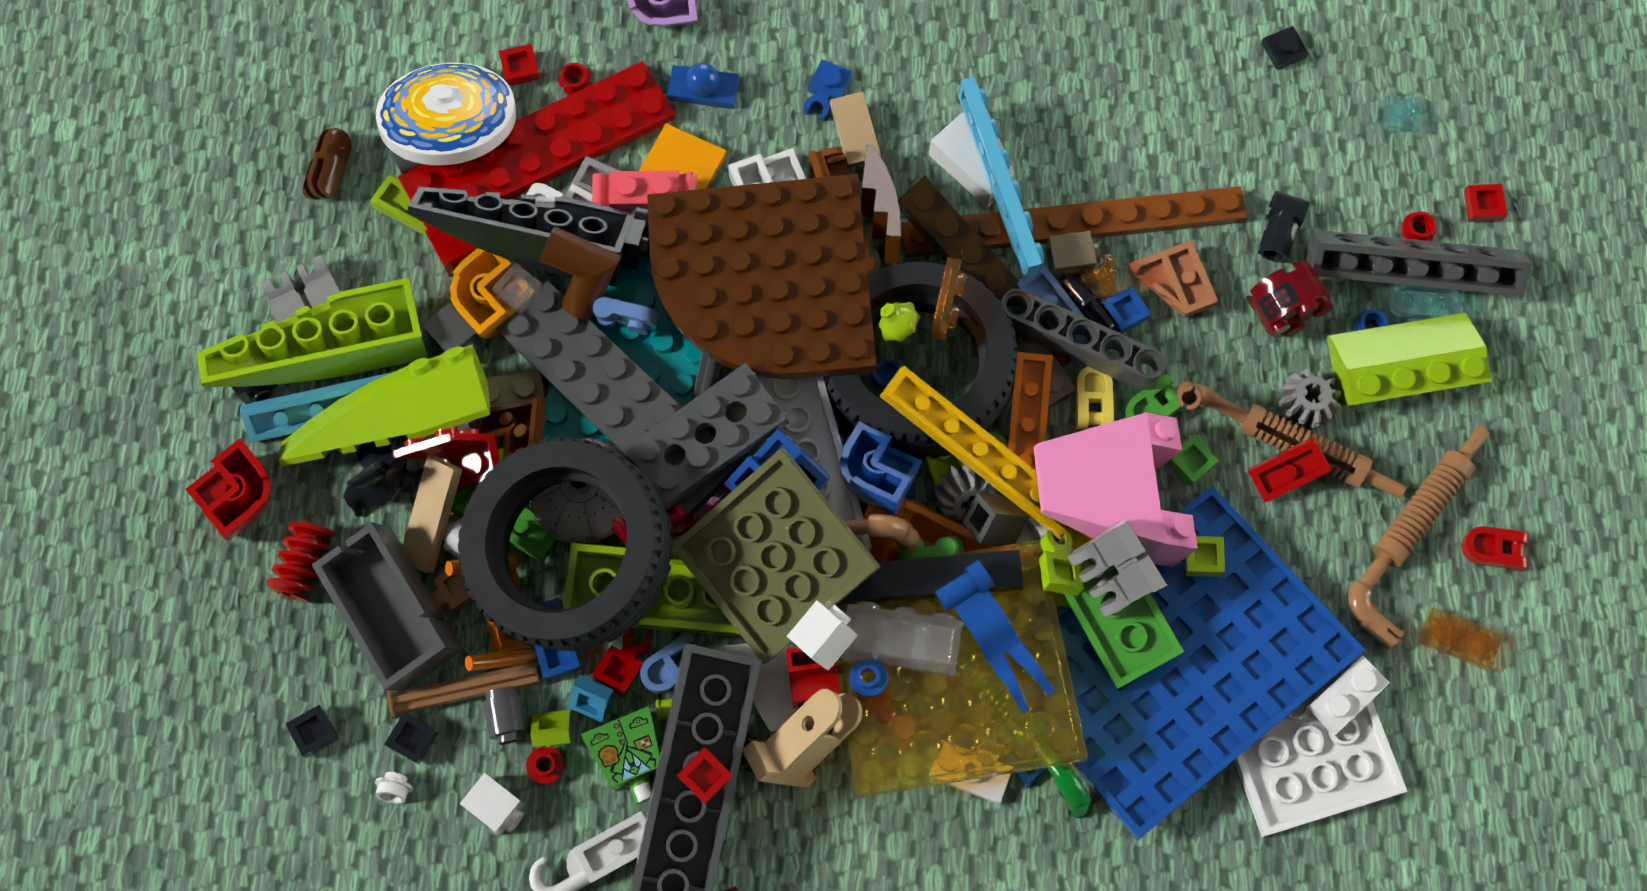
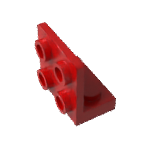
M457 428L441 429L435 432V438L427 440V437L409 439L404 442L405 447L392 451L394 459L426 460L427 456H437L461 468L462 473L457 491L478 485L480 481L484 480L487 472L492 470L494 465L500 461L495 435L479 434L478 429H468L458 432Z

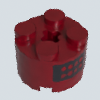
M1307 260L1292 263L1295 268L1293 271L1285 273L1281 268L1273 272L1250 290L1253 296L1246 297L1265 331L1272 337L1278 336L1283 332L1286 337L1296 334L1305 328L1303 322L1313 316L1315 318L1320 317L1333 308L1330 302V295Z

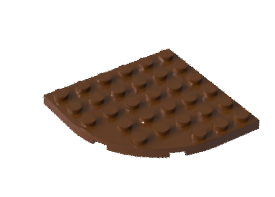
M858 174L647 194L650 261L657 293L675 327L698 350L711 359L732 369L739 368L744 363H747L751 370L756 373V376L765 378L805 379L877 372Z

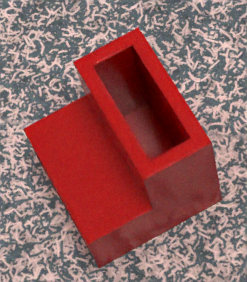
M799 647L785 649L794 709L800 708L821 689L832 690L838 695L840 694L836 662L828 671L811 659Z

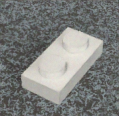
M1362 655L1311 702L1307 708L1335 735L1390 682Z

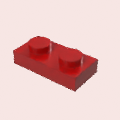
M1314 436L1248 468V473L1265 503L1332 471Z

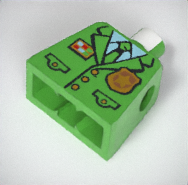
M649 706L581 734L585 744L615 791L629 786L636 805L650 801L653 788L650 776L656 774L660 747L654 718Z

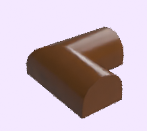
M554 226L539 261L573 276L563 298L562 306L573 317L589 320L595 316L593 304L598 298L604 297L621 255Z
M541 397L490 407V415L476 419L474 429H478L479 434H494L496 444L504 443L503 461L507 455L514 453L517 449L521 447L526 448L531 443L543 440L546 404Z

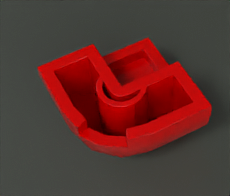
M240 438L212 459L210 462L214 467L185 489L202 509L204 515L227 541H230L262 514L269 505L272 488L270 477L264 466Z

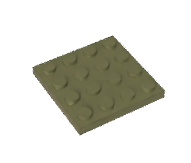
M785 448L779 449L674 542L673 546L674 552L758 658L762 660L763 664L769 663L792 643L787 635L816 600L827 609H830L833 604L837 605L881 567Z

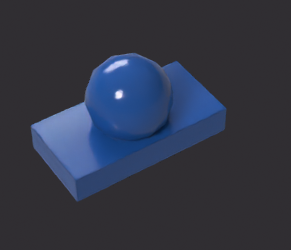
M697 63L692 67L673 65L667 99L670 101L734 109L740 80L739 74L716 71L712 65L707 63Z

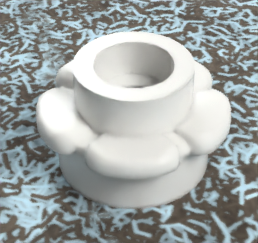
M387 772L384 777L375 780V784H377L375 796L384 802L394 804L405 803L408 792L413 790L412 786L407 783V777L400 773Z

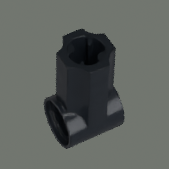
M1276 190L1269 204L1271 209L1265 217L1267 224L1259 245L1258 254L1264 259L1276 263H1286L1296 233L1301 228L1305 219L1309 201Z

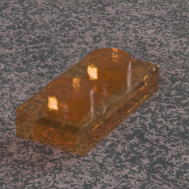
M947 257L933 320L931 338L946 340L948 328H956L960 307L953 306L955 295L963 296L967 276L960 274L962 260Z
M1432 607L1428 609L1417 643L1489 671L1493 667L1503 635Z

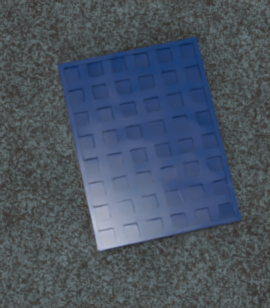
M1213 486L1178 513L1193 515L1196 536L1224 537L1225 573L1223 577L1185 576V559L1174 567L1154 564L1167 586L1154 593L1151 592V595L1184 653L1116 689L1072 609L1064 606H1059L1019 638L1045 674L1055 693L1048 696L1017 661L1007 652L1004 653L1018 681L1027 706L1031 709V713L1036 715L1035 719L1041 721L1049 731V738L1137 841L1365 652V648Z

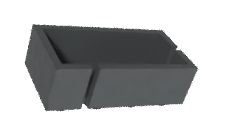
M371 522L345 541L348 548L337 546L312 564L384 690L403 691L408 689L463 650L448 623L437 620L443 614L391 527Z

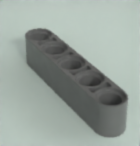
M1012 289L1006 292L1002 298V306L1006 309L1008 318L1012 321L1015 334L1141 390L1153 388L1165 370V358L1158 350L1027 291ZM1009 306H1018L1024 313L1014 315L1007 308ZM1043 320L1051 321L1055 324L1056 328L1052 330L1045 329L1041 326L1040 322ZM1083 335L1089 343L1084 345L1078 344L1072 336ZM1106 350H1116L1120 353L1121 359L1110 358L1106 354ZM1147 364L1151 366L1154 374H1145L1140 370L1139 365Z

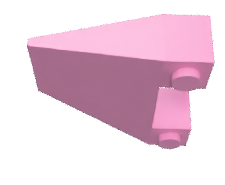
M1146 412L1037 443L1033 447L1042 514L1093 539L1123 518H1126L1145 548V552L1148 553L1153 563L1157 565L1174 567L1198 549L1193 515L1161 510L1155 469L1162 467L1182 450L1177 418Z

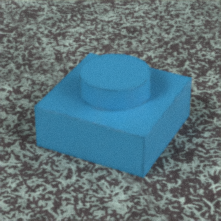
M579 675L573 684L568 708L602 723L609 712L614 690L606 687L599 681Z

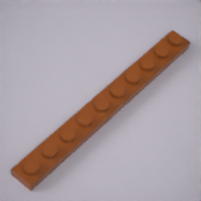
M1241 186L1023 209V212L1028 211L1033 223L1031 234L1034 242H1039L1040 244L1047 243L1049 236L1086 231L1091 232L1092 238L1242 223L1247 219ZM1000 212L961 216L990 249L1012 247ZM909 221L901 222L905 258L939 255Z

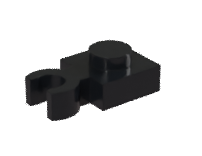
M637 206L635 209L634 218L631 220L624 243L623 268L637 270L641 256H648L650 248L649 236H646L649 230L648 208Z

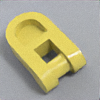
M1088 366L1079 373L1075 384L1076 429H1088V426H1100L1114 422L1112 377ZM1089 403H1100L1101 411L1089 412Z

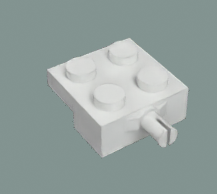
M793 148L766 158H762L760 153L728 165L729 178L733 186L806 179Z

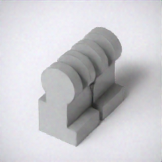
M322 255L312 258L316 266V270L313 273H308L303 263L296 266L300 275L298 279L301 285L306 287L303 289L305 292L303 295H300L297 291L299 286L294 279H291L287 271L280 273L283 285L280 288H276L271 278L261 282L276 322L296 315L295 310L307 305L309 308L315 307L328 301V296L341 292Z
M1126 518L1098 534L1097 537L1067 556L1072 566L1080 564L1089 558L1095 560L1093 565L1078 575L1082 582L1101 577L1104 574L1103 572L1113 565L1117 569L1118 573L1108 578L1100 579L1088 591L1092 598H1097L1109 591L1114 592L1113 597L1098 607L1103 617L1112 615L1143 596L1167 586Z

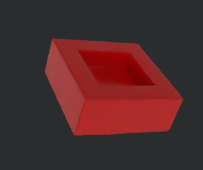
M532 44L499 51L504 78L509 86L540 80Z
M1502 184L1468 185L1464 189L1468 222L1503 221L1507 216Z
M703 747L676 776L706 804L733 775Z

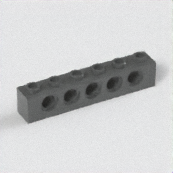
M1312 229L1305 260L1310 262L1319 277L1522 297L1524 296L1532 264L1520 250Z

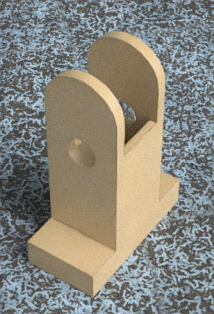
M821 689L807 700L765 743L751 741L743 749V753L758 781L808 788L817 779L813 769L859 725L862 718L861 702L852 694L842 693L838 695L835 691ZM834 727V731L828 735L827 732Z

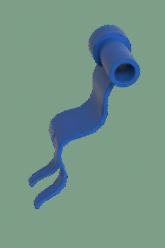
M976 560L965 568V573L935 591V594L946 611L954 607L978 643L985 658L1002 680L1021 712L1024 713L1029 708L1004 653L1007 652L1017 661L1048 696L1055 693L1035 659L1020 641L1007 616L988 589L993 587L994 583L979 560Z

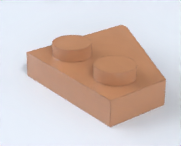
M1192 240L1128 264L1130 272L1184 318L1218 306V299Z

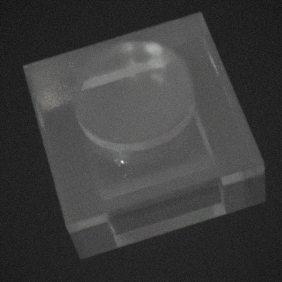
M514 263L494 285L492 291L519 314H522L544 287L541 282Z

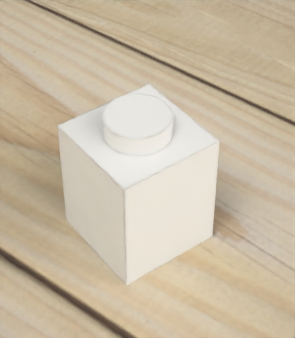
M816 600L787 637L811 659L829 671L858 634L847 626L851 618L834 604L830 609H827Z
M486 773L480 777L460 802L464 808L499 835L505 829L511 832L524 816V813L520 810L525 804Z

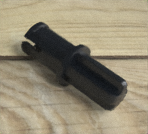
M1079 273L1068 276L1062 282L1061 287L1085 318L1112 330L1116 329V324L1100 304L1101 297L1094 295Z

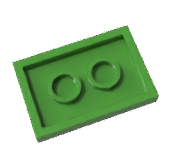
M1113 565L1105 570L1101 577L1083 582L1084 589L1078 596L1063 595L1116 689L1184 653L1151 593L1130 603L1122 610L1103 617L1098 607L1113 597L1114 592L1109 591L1097 598H1092L1088 591L1100 579L1108 578L1118 573Z

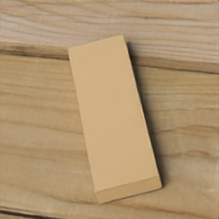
M427 456L402 546L413 566L424 573H431L435 570L462 473L461 468L437 456Z

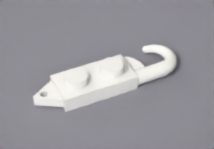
M640 811L573 848L568 853L566 860L570 877L554 886H546L540 880V870L548 861L547 857H541L530 869L529 881L532 890L578 891L634 860L638 856L647 814H643Z

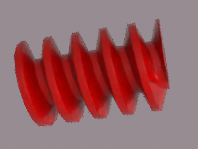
M306 521L290 523L287 529L294 536L284 537L282 541L283 545L289 550H281L277 554L278 559L284 564H274L271 569L279 578H268L266 585L281 596L310 603L301 594L302 592L315 591V588L307 582L308 578H319L316 571L312 568V564L322 558L317 554L318 551H330L331 546L325 543L323 538L335 537L337 533L326 527Z

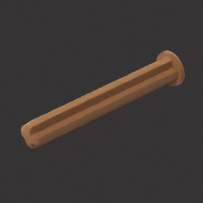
M528 663L398 692L387 690L389 711L392 719H397L398 714H403L404 711L407 713L485 696L486 692L496 688L513 686L515 689L536 685L540 679L539 671L535 663Z

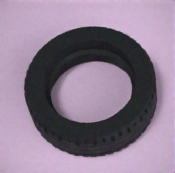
M928 261L899 262L895 265L890 264L884 268L873 270L872 273H867L873 326L879 323L881 308L887 303L911 302L914 304L916 312L931 313L949 319L965 330L972 338L978 351V373L969 391L961 398L952 402V404L988 432L992 428L993 423H996L1010 398L1017 362L1015 330L1001 301L994 297V293L987 289L986 285L975 280V277L972 275H968L960 269H954L952 266L942 265L941 263H930ZM859 373L823 377L833 414L838 421H841V426L850 435L860 421L892 436L891 447L919 460L926 459L927 456L933 459L951 454L890 404L874 396L863 385Z
M554 438L552 441L545 439L540 442L531 443L526 448L521 447L514 453L507 455L502 462L499 461L494 465V468L487 472L484 480L480 481L476 486L477 489L472 493L470 502L466 505L465 514L461 520L462 527L458 535V551H460L458 560L461 567V576L465 578L464 585L469 592V596L472 601L476 602V607L484 617L493 622L494 626L519 640L551 650H587L602 646L606 641L612 642L618 637L623 636L630 627L634 628L641 619L645 618L649 608L654 607L656 600L663 592L662 586L666 585L668 574L671 570L669 562L673 559L674 539L671 537L673 532L669 513L665 510L666 504L661 494L654 488L651 480L617 452L606 446L603 447L599 443L584 439ZM567 481L588 483L606 492L615 501L624 516L627 527V543L623 561L616 576L607 588L590 602L570 609L544 607L526 597L513 581L508 560L509 541L512 530L524 508L544 490Z

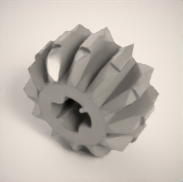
M1308 368L1303 369L1300 375L1292 373L1287 378L1288 384H1283L1279 390V393L1284 397L1278 402V407L1289 408L1284 416L1286 419L1296 416L1298 418L1296 421L1298 428L1303 426L1306 421L1311 430L1317 429L1320 422L1327 425L1333 419L1332 414H1336L1340 410V404L1336 400L1341 397V391L1331 389L1335 383V378L1328 379L1327 381L1322 379L1323 369L1318 370L1314 376ZM1309 395L1314 397L1311 402L1306 399Z
M965 464L960 469L951 466V473L949 475H940V484L934 486L936 504L940 512H943L944 516L956 522L959 520L963 521L977 492L997 494L996 488Z

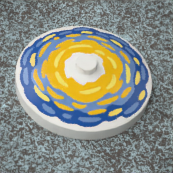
M440 63L409 72L393 82L384 91L376 108V122L385 145L392 152L406 160L426 165H452L483 156L495 149L507 138L516 120L514 95L508 83L498 74L487 68L467 63Z

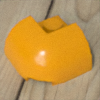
M479 248L468 255L455 268L450 285V299L456 310L477 334L484 339L499 335L496 328L536 295L535 291L514 270L507 259Z

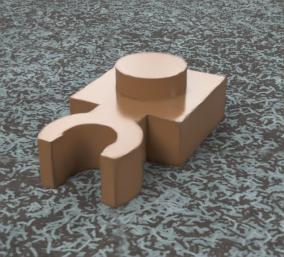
M444 571L433 579L438 589L434 592L429 591L443 615L446 612L447 605H449L451 610L458 611L472 601L464 585L465 578L461 575L448 576Z

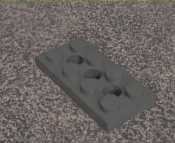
M744 363L629 444L625 449L639 470L654 484V488L659 491L666 504V508L669 509L765 441L777 429H782L789 424V421L748 364ZM744 406L747 409V413L743 420L739 422L728 420L729 411L733 407ZM706 427L715 428L716 436L712 442L707 444L698 442V434L702 429ZM674 449H684L686 455L683 462L675 466L669 465L667 462L669 453Z

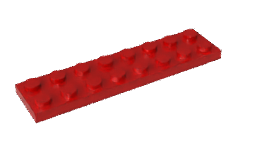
M641 61L516 120L507 138L499 146L483 156L452 165L423 164L399 175L398 179L410 201L418 187L466 190L468 196L472 197L485 194V192L500 193L501 199H512L529 191L534 183L543 184L581 166L586 156L595 159L674 120L675 112L647 66ZM421 220L426 229L433 227L432 225Z

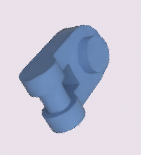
M601 297L593 304V311L597 321L604 328H611L616 324L627 326V329L631 332L647 335L648 331L656 330L660 314L651 308L612 298Z
M689 632L679 636L643 663L640 669V678L648 691L655 694H664L675 688L679 668L672 658L682 654L684 644L693 645L695 643Z

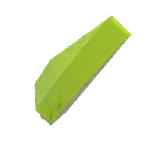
M409 277L334 293L328 296V301L312 308H309L308 305L295 310L296 315L277 323L275 320L260 325L261 329L247 336L239 334L197 352L202 386L244 387L314 381L363 373L413 362L420 358H428Z
M473 344L466 347H452L442 355L430 359L420 358L414 360L408 366L378 378L339 399L312 417L281 442L279 453L281 467L325 458L330 450L334 449L346 454L356 452L363 443L374 441L376 447L390 445L392 437L407 435L408 440L434 434L438 430L452 428L490 415L488 379Z

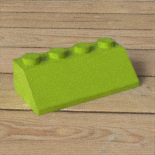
M1466 313L1327 336L1333 377L1335 378V390L1341 391V397L1337 400L1340 405H1358L1492 382L1486 345Z

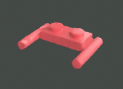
M679 171L609 172V175L596 173L592 176V203L616 209H636L637 206L648 208L647 194L697 190V174L694 172L679 174Z

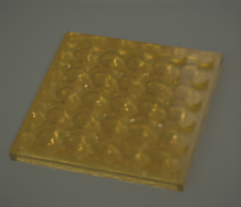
M1040 540L957 553V555L1020 550L1024 582L1023 590L991 592V595L1001 607L1020 641L1035 659L1055 693L1048 696L1017 661L1007 652L1004 653L1029 708L1024 713L1021 712L1012 695L985 658L978 643L954 607L946 611L937 597L836 605L851 618L847 626L858 634L836 661L840 694H852L859 699L862 705L861 721L856 729L847 736L857 798L1087 761L1088 754L1053 592L1043 591L1039 558L1044 551L1041 548ZM863 659H874L880 662L888 674V683L885 690L873 698H864L857 695L850 686V671L857 662ZM865 672L861 676L862 681L865 683H871L876 678L872 672Z

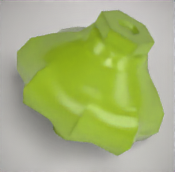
M911 302L887 303L881 308V319L878 323V328L882 332L885 341L896 340L903 342L907 336L915 333L920 315L915 311L914 304Z

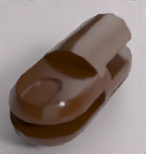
M339 128L326 129L318 137L302 187L306 198L316 200L337 197L352 148L351 139L344 130Z

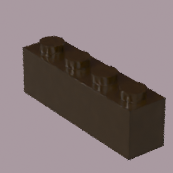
M923 176L898 199L900 212L940 257L954 269H960L966 274L975 277V280L982 282L986 285L987 289L994 293V297L1000 300L1006 292L1010 291L1020 282L926 176Z

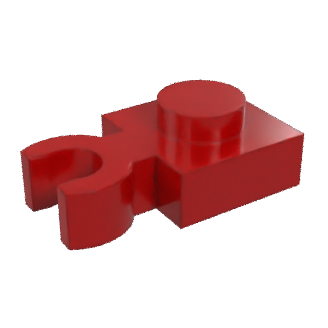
M631 627L623 635L622 649L620 650L611 645L592 674V680L599 681L606 687L613 689V692L622 698H625L643 665V662L636 658L644 656L648 652L651 638L647 636L641 645H633L630 639L633 637L634 629Z

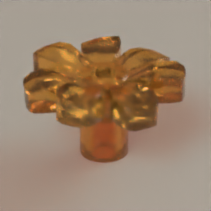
M1112 254L1103 255V263L1099 265L1098 269H1084V282L1097 283L1101 299H1108L1109 295H1113L1115 289L1113 281L1116 276V269H1113L1114 260Z

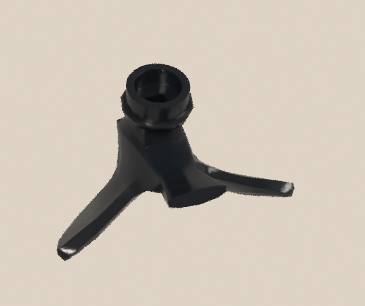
M373 441L363 443L358 447L355 453L363 470L347 482L348 486L343 494L347 505L353 510L356 517L362 515V502L388 503L400 492L412 494L414 499H416L424 467L419 468L417 471L408 470V459L393 458L391 443L390 445L376 447Z

